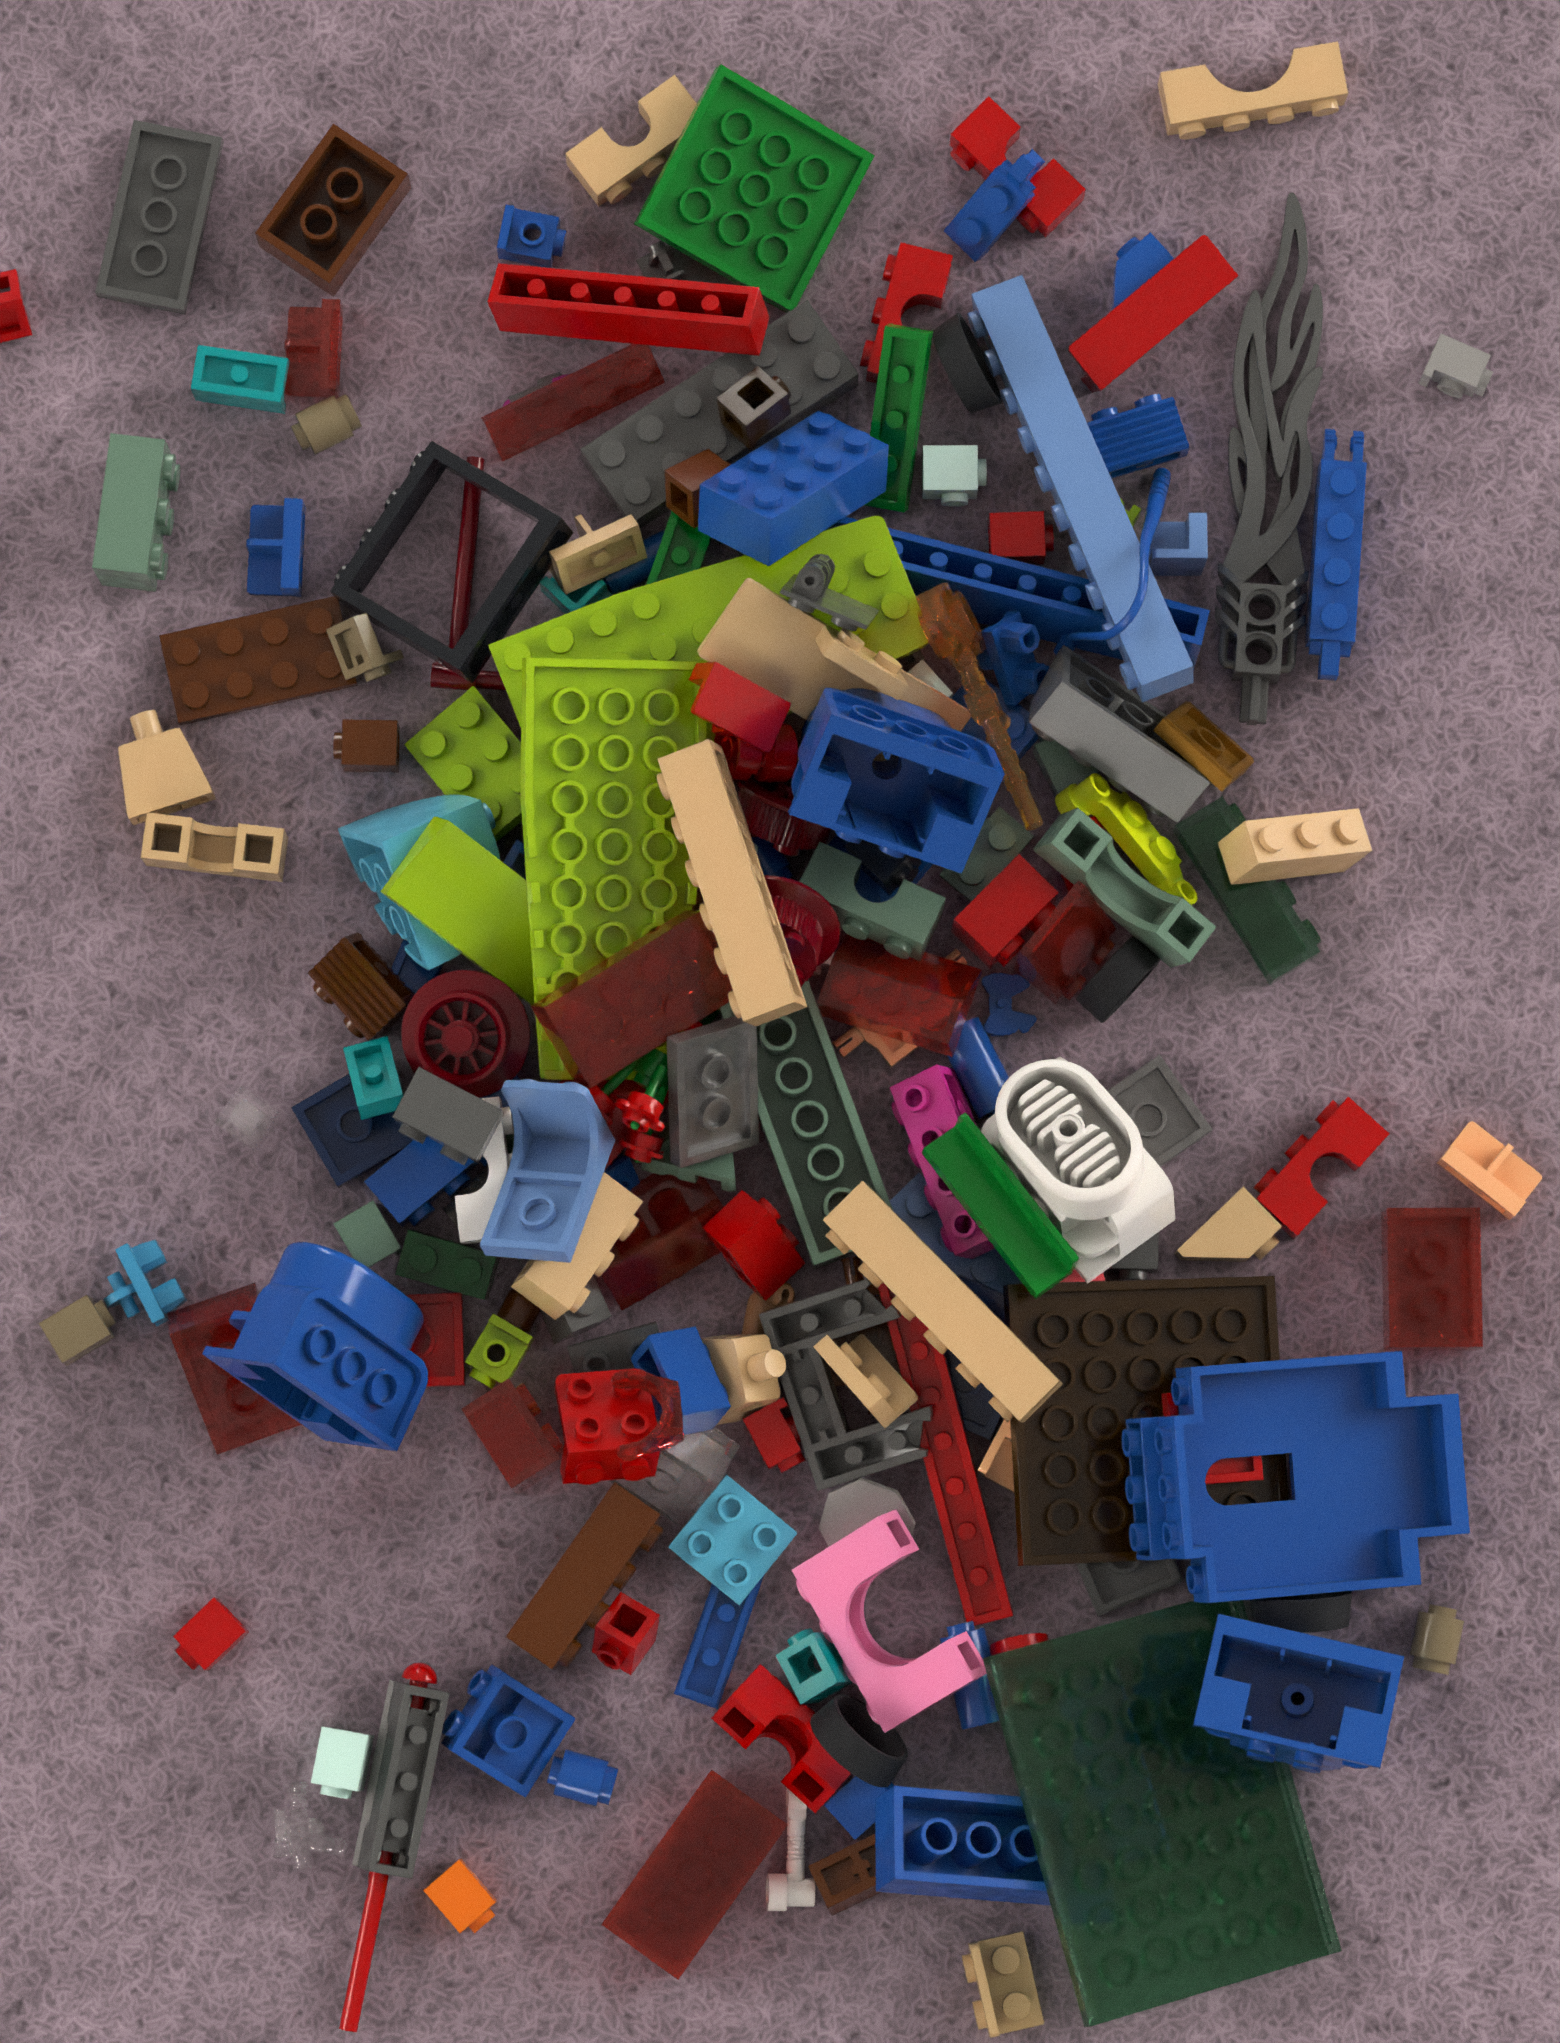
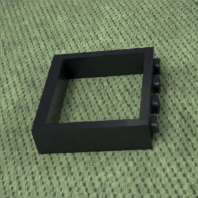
M431 441L425 451L418 453L412 461L410 473L400 488L395 489L388 496L384 512L376 524L370 526L364 532L360 539L359 549L351 561L340 568L330 592L344 606L359 615L367 613L370 622L473 684L492 655L488 645L503 639L539 585V582L551 567L552 561L549 551L566 544L574 532L560 516ZM445 469L537 522L453 649L362 595V592Z

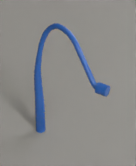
M1157 468L1153 473L1140 538L1138 590L1130 609L1113 628L1107 631L1063 634L1053 650L1055 655L1063 645L1074 651L1078 645L1077 641H1106L1112 639L1125 630L1138 614L1147 593L1149 551L1163 512L1171 480V473L1168 469Z

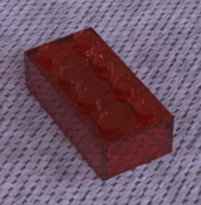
M685 910L531 1005L532 1010L574 1082L586 1088L594 1087L666 1042L667 1036L684 1031L729 1003L728 992L733 991L728 974H722L716 963L714 948L719 946L713 931H709L706 928L700 911Z
M711 1769L601 1925L679 1980L788 1824Z

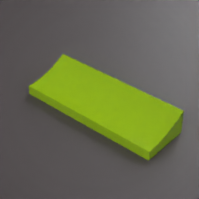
M434 816L385 884L381 893L486 973L507 984L519 998L535 1009L526 880L453 823Z

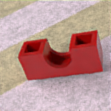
M988 96L951 133L949 145L953 150L950 154L964 170L970 171L974 168L986 180L997 166L1007 160L1005 154L1019 139L1021 126ZM1054 158L1030 180L1036 187L1033 192L1035 196L1016 217L1026 230L1031 233L1038 230L1045 237L1084 200L1086 191Z
M900 242L897 256L888 254L882 280L890 282L886 298L877 297L871 323L879 325L875 341L866 339L860 366L867 368L866 381L877 384L884 328L887 324L903 326L901 323L903 314L909 308L916 305H928L941 309L952 267L953 255Z
M1347 1097L1341 1105L1332 1100L1315 1119L1321 1125L1318 1131L1310 1139L1302 1133L1284 1153L1290 1159L1289 1163L1279 1173L1271 1168L1253 1187L1260 1193L1256 1200L1282 1226L1281 1229L1293 1240L1328 1203L1314 1189L1311 1183L1310 1171L1313 1163L1323 1157H1335L1342 1160L1355 1172L1390 1134L1350 1097Z
M761 1664L712 1717L745 1750L754 1740L761 1737L773 1738L780 1742L787 1749L791 1758L790 1771L780 1782L814 1813L822 1807L851 1774L824 1749L814 1735L810 1720L815 1712L805 1704L800 1705L797 1697Z

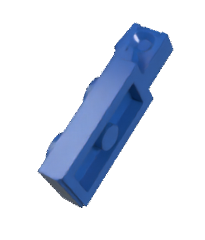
M1033 149L1026 155L1022 154L1014 164L1008 159L992 171L944 229V232L974 262L980 260L1035 196L1033 192L1036 187L1030 180L1045 161Z

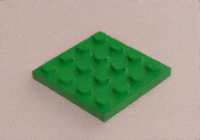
M720 64L715 68L634 225L737 285L759 287L764 301L788 313L798 305L875 155Z

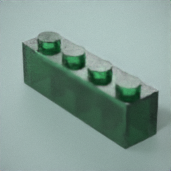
M1222 796L1176 824L1173 833L1268 984L1272 985L1316 958L1320 953L1317 944L1321 942V939L1308 919L1301 921L1292 907L1297 903L1296 899L1283 880L1278 883L1276 880L1231 885L1218 842L1246 821L1235 803L1228 806Z

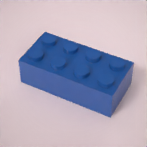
M818 410L700 484L698 531L770 566L886 491L889 445L871 437L864 431L857 430L835 419L830 414Z
M893 1786L875 1799L876 1892L1052 1906L1073 1894L1071 1801L903 1786Z

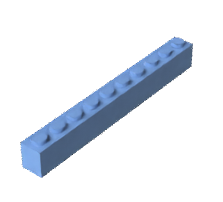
M1020 275L972 293L973 311L967 313V317L975 338L984 337L989 349L984 351L989 371L993 377L1000 375L1005 388L1001 389L1000 393L1009 415L1017 413L1022 427L1017 428L1021 445L1026 454L1033 452L1039 466L1034 467V472L1043 493L1050 491L1056 503V505L1051 506L1053 518L1060 532L1067 530L1073 542V544L1068 545L1071 560L1077 571L1085 570L1090 582L1085 585L1088 599L1094 611L1102 609L1107 623L1102 625V629L1107 631L1113 628L1126 615L1135 599L1139 584L1140 543L1025 280ZM1149 565L1147 593L1138 614L1119 635L1106 640L1111 650L1119 648L1125 662L1119 664L1123 680L1128 690L1136 688L1142 702L1194 683L1192 661Z

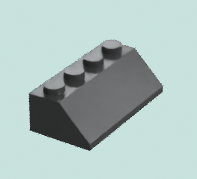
M1065 645L1060 648L1030 703L1029 723L1041 738L1049 742L1057 741L1069 749L1070 755L1078 763L1086 767L1094 766L1106 774L1107 780L1115 788L1123 792L1131 791L1143 799L1144 805L1152 813L1160 817L1166 815L1177 823L1211 783L1153 731L1161 720L1167 716L1165 713L1147 701L1142 702L1137 694L1128 690L1124 685Z

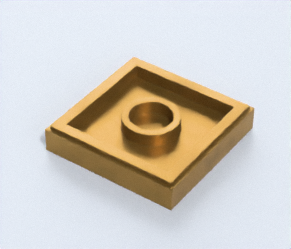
M1190 701L1184 702L1164 717L1153 730L1221 792L1243 775L1255 762L1254 758Z

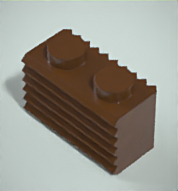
M358 932L342 938L308 972L309 976L315 981L313 989L316 994L328 1004L332 1005L335 1003L346 1016L343 1021L348 1030L356 1037H365L368 1041L381 1037L405 1014L406 1008L414 996L411 989L406 987L405 982L400 980L399 976L393 972V969L388 967L387 963L381 959V956L375 952L374 948L369 946V943Z

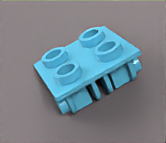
M726 1474L669 1544L668 1548L735 1603L740 1605L797 1535V1532Z

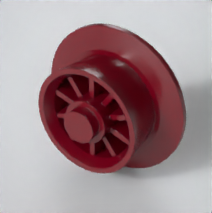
M476 970L446 972L424 984L409 1002L401 1029L404 1054L414 1073L420 1067L478 1098L500 1090L504 1081L512 1080L518 1074L526 1060L531 1035L528 1015L516 993L500 979Z

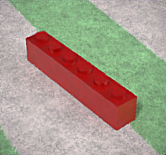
M498 263L487 301L499 331L760 356L769 321V314L759 287Z

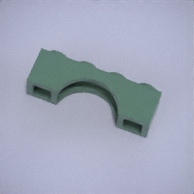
M1079 808L1060 814L1033 849L1170 968L1190 963L1216 928L1212 922L1184 898L1169 894L1155 887L1133 871L1116 852L1113 846V837Z

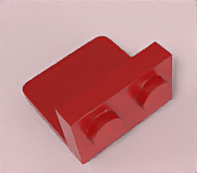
M634 1368L558 1375L555 1379L554 1388L565 1441L560 1465L563 1484L579 1483L591 1485L599 1481L619 1479L638 1481L646 1477H655L661 1450V1440L647 1373L643 1369Z

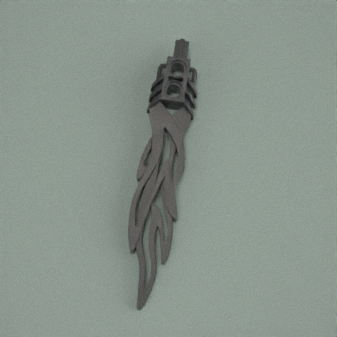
M1293 192L1288 195L1286 200L1279 254L1273 276L1261 301L1258 291H1252L1243 313L1236 341L1232 371V396L1238 429L1233 427L1229 433L1228 472L1232 498L1239 522L1223 564L1218 563V576L1223 583V588L1219 585L1216 586V597L1222 606V610L1215 608L1214 614L1215 621L1220 628L1219 662L1224 668L1232 669L1231 681H1242L1239 722L1255 726L1256 724H1266L1269 684H1277L1281 673H1289L1295 667L1298 631L1305 625L1306 615L1299 618V610L1307 602V592L1301 596L1300 593L1301 587L1308 581L1309 571L1305 572L1297 524L1304 511L1313 477V458L1307 438V420L1323 375L1322 367L1315 368L1322 334L1323 301L1320 286L1314 284L1299 334L1293 349L1290 350L1292 318L1305 281L1308 266V245L1304 217L1300 203ZM1293 233H1295L1298 251L1296 275L1279 323L1275 367L1270 382L1265 349L1266 322L1285 275ZM1313 326L1312 340L1306 361L1287 399L1279 427L1272 394L1279 391L1288 381L1310 327ZM1248 345H1249V361H1248V408H1249V414H1248L1247 405H1246V400H1245V394H1244V377H1243V374H1244V360H1245V356H1246V351H1247ZM1268 443L1273 473L1277 482L1281 481V487L1274 517L1266 532L1260 536L1259 531L1265 507ZM1297 443L1298 477L1296 492L1292 500L1290 474ZM1238 460L1245 467V491L1241 483ZM1266 567L1278 585L1248 582ZM1257 602L1264 603L1271 609L1272 617L1267 620H1257L1251 616L1249 606ZM1229 640L1234 645L1233 660L1227 659ZM1288 642L1287 663L1284 665L1281 664L1282 647ZM1250 647H1261L1269 655V661L1263 665L1253 664L1247 659L1245 651Z

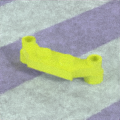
M1092 773L1078 785L1070 784L1056 795L1055 803L1060 814L1079 808L1088 817L1090 815L1095 816L1149 883L1169 894L1184 898L1191 905L1197 902L1198 898L1195 889L1183 878L1179 866L1182 860L1177 856L1173 844L1166 837L1159 834L1147 819V814L1138 802L1132 800L1126 792L1121 794L1109 787L1107 781L1101 775Z

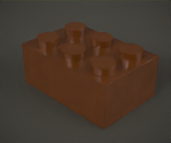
M333 124L255 232L259 247L334 297L410 191L411 185L408 173Z

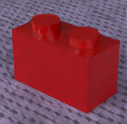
M741 1190L702 1228L737 1277L766 1301L805 1262L795 1249L799 1244L798 1239L782 1223L777 1224V1221L781 1218L778 1211L765 1198L761 1197L756 1201L745 1191Z

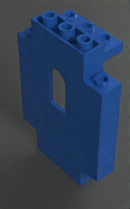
M1402 1351L1175 1368L1176 1378L1172 1380L1171 1394L1174 1404L1178 1406L1179 1415L1126 1419V1429L1122 1432L1121 1441L1124 1455L1129 1457L1130 1476L1126 1478L1125 1492L1129 1504L1133 1505L1134 1523H1131L1129 1528L1131 1548L1133 1551H1136L1137 1560L1190 1559L1191 1566H1188L1186 1571V1582L1188 1590L1193 1594L1194 1602L1217 1603L1421 1585L1418 1538L1470 1533L1459 1395L1457 1393L1406 1397ZM1289 1453L1292 1500L1222 1505L1215 1502L1207 1492L1205 1485L1207 1471L1213 1463L1220 1459Z

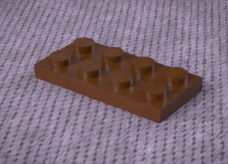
M333 596L159 635L179 725L358 686L356 677L345 680L326 629L343 622L339 600Z

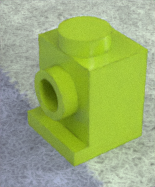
M492 1313L486 1327L465 1360V1363L472 1367L469 1376L490 1389H493L496 1382L506 1387L533 1343L534 1338ZM493 1345H500L505 1349V1357L499 1362H493L488 1358V1350Z

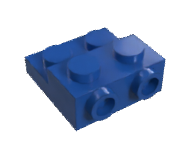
M491 1664L487 1672L481 1669L471 1679L467 1687V1693L471 1697L462 1711L458 1709L453 1710L444 1721L442 1734L446 1736L441 1744L526 1798L576 1718Z

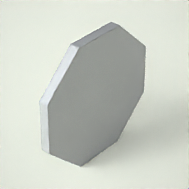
M861 1477L828 1493L818 1529L829 1547L876 1517L895 1509L898 1511L911 1536L913 1535L916 1522L898 1490Z

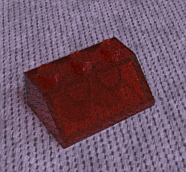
M847 935L831 961L817 1004L823 1017L953 1057L982 974V969L924 952L920 961L911 957L907 959L899 958L889 953L884 948V945L869 938L860 940Z
M653 1173L631 1189L630 1192L643 1201L634 1214L639 1218V1222L624 1241H621L619 1238L610 1249V1252L615 1257L601 1275L622 1311L636 1302L645 1299L648 1295L671 1281L682 1277L688 1271L713 1256L720 1254L702 1227L723 1208V1205L704 1177L699 1176L697 1182L692 1183L680 1180L674 1175Z

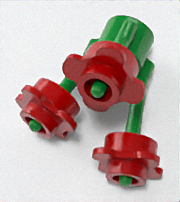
M647 1045L642 1055L632 1051L626 1064L601 1089L592 1080L585 1087L589 1089L604 1120L610 1126L614 1122L608 1115L616 1107L622 1111V1121L629 1127L626 1138L621 1136L619 1142L620 1145L626 1147L625 1155L633 1158L635 1163L644 1162L651 1164L653 1157L663 1159L664 1151L661 1150L664 1138L653 1133V1130L663 1131L665 1127L659 1121V1118L664 1109L663 1102L668 1091L667 1055ZM635 1071L636 1075L633 1081L645 1088V1093L632 1091L629 1093L627 1100L617 1099L614 1103L608 1096Z

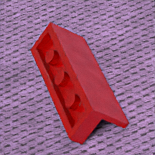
M1202 235L1068 346V352L1086 373L1081 378L1082 382L1092 393L1103 390L1238 277V274L1208 236Z

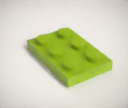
M472 686L408 740L404 746L445 795H466L480 799L482 803L488 805L495 820V828L491 830L497 842L522 821L520 799L521 741L481 693Z

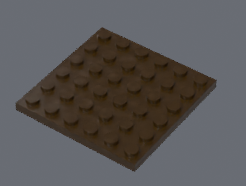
M1275 1276L1092 1281L1088 1284L1086 1282H1060L1037 1299L1033 1298L1023 1284L1004 1285L1005 1325L1063 1383L1024 1423L1018 1421L1015 1416L1010 1419L1018 1566L1154 1561L1137 1560L1136 1551L1132 1550L1129 1541V1528L1131 1523H1134L1133 1505L1129 1504L1125 1492L1126 1478L1130 1476L1129 1457L1124 1455L1121 1441L1122 1432L1126 1429V1419L1163 1416L1162 1393H1171L1172 1380L1176 1378L1175 1368L1280 1360ZM1286 1454L1262 1455L1264 1480L1205 1484L1207 1492L1215 1502L1222 1505L1288 1500Z

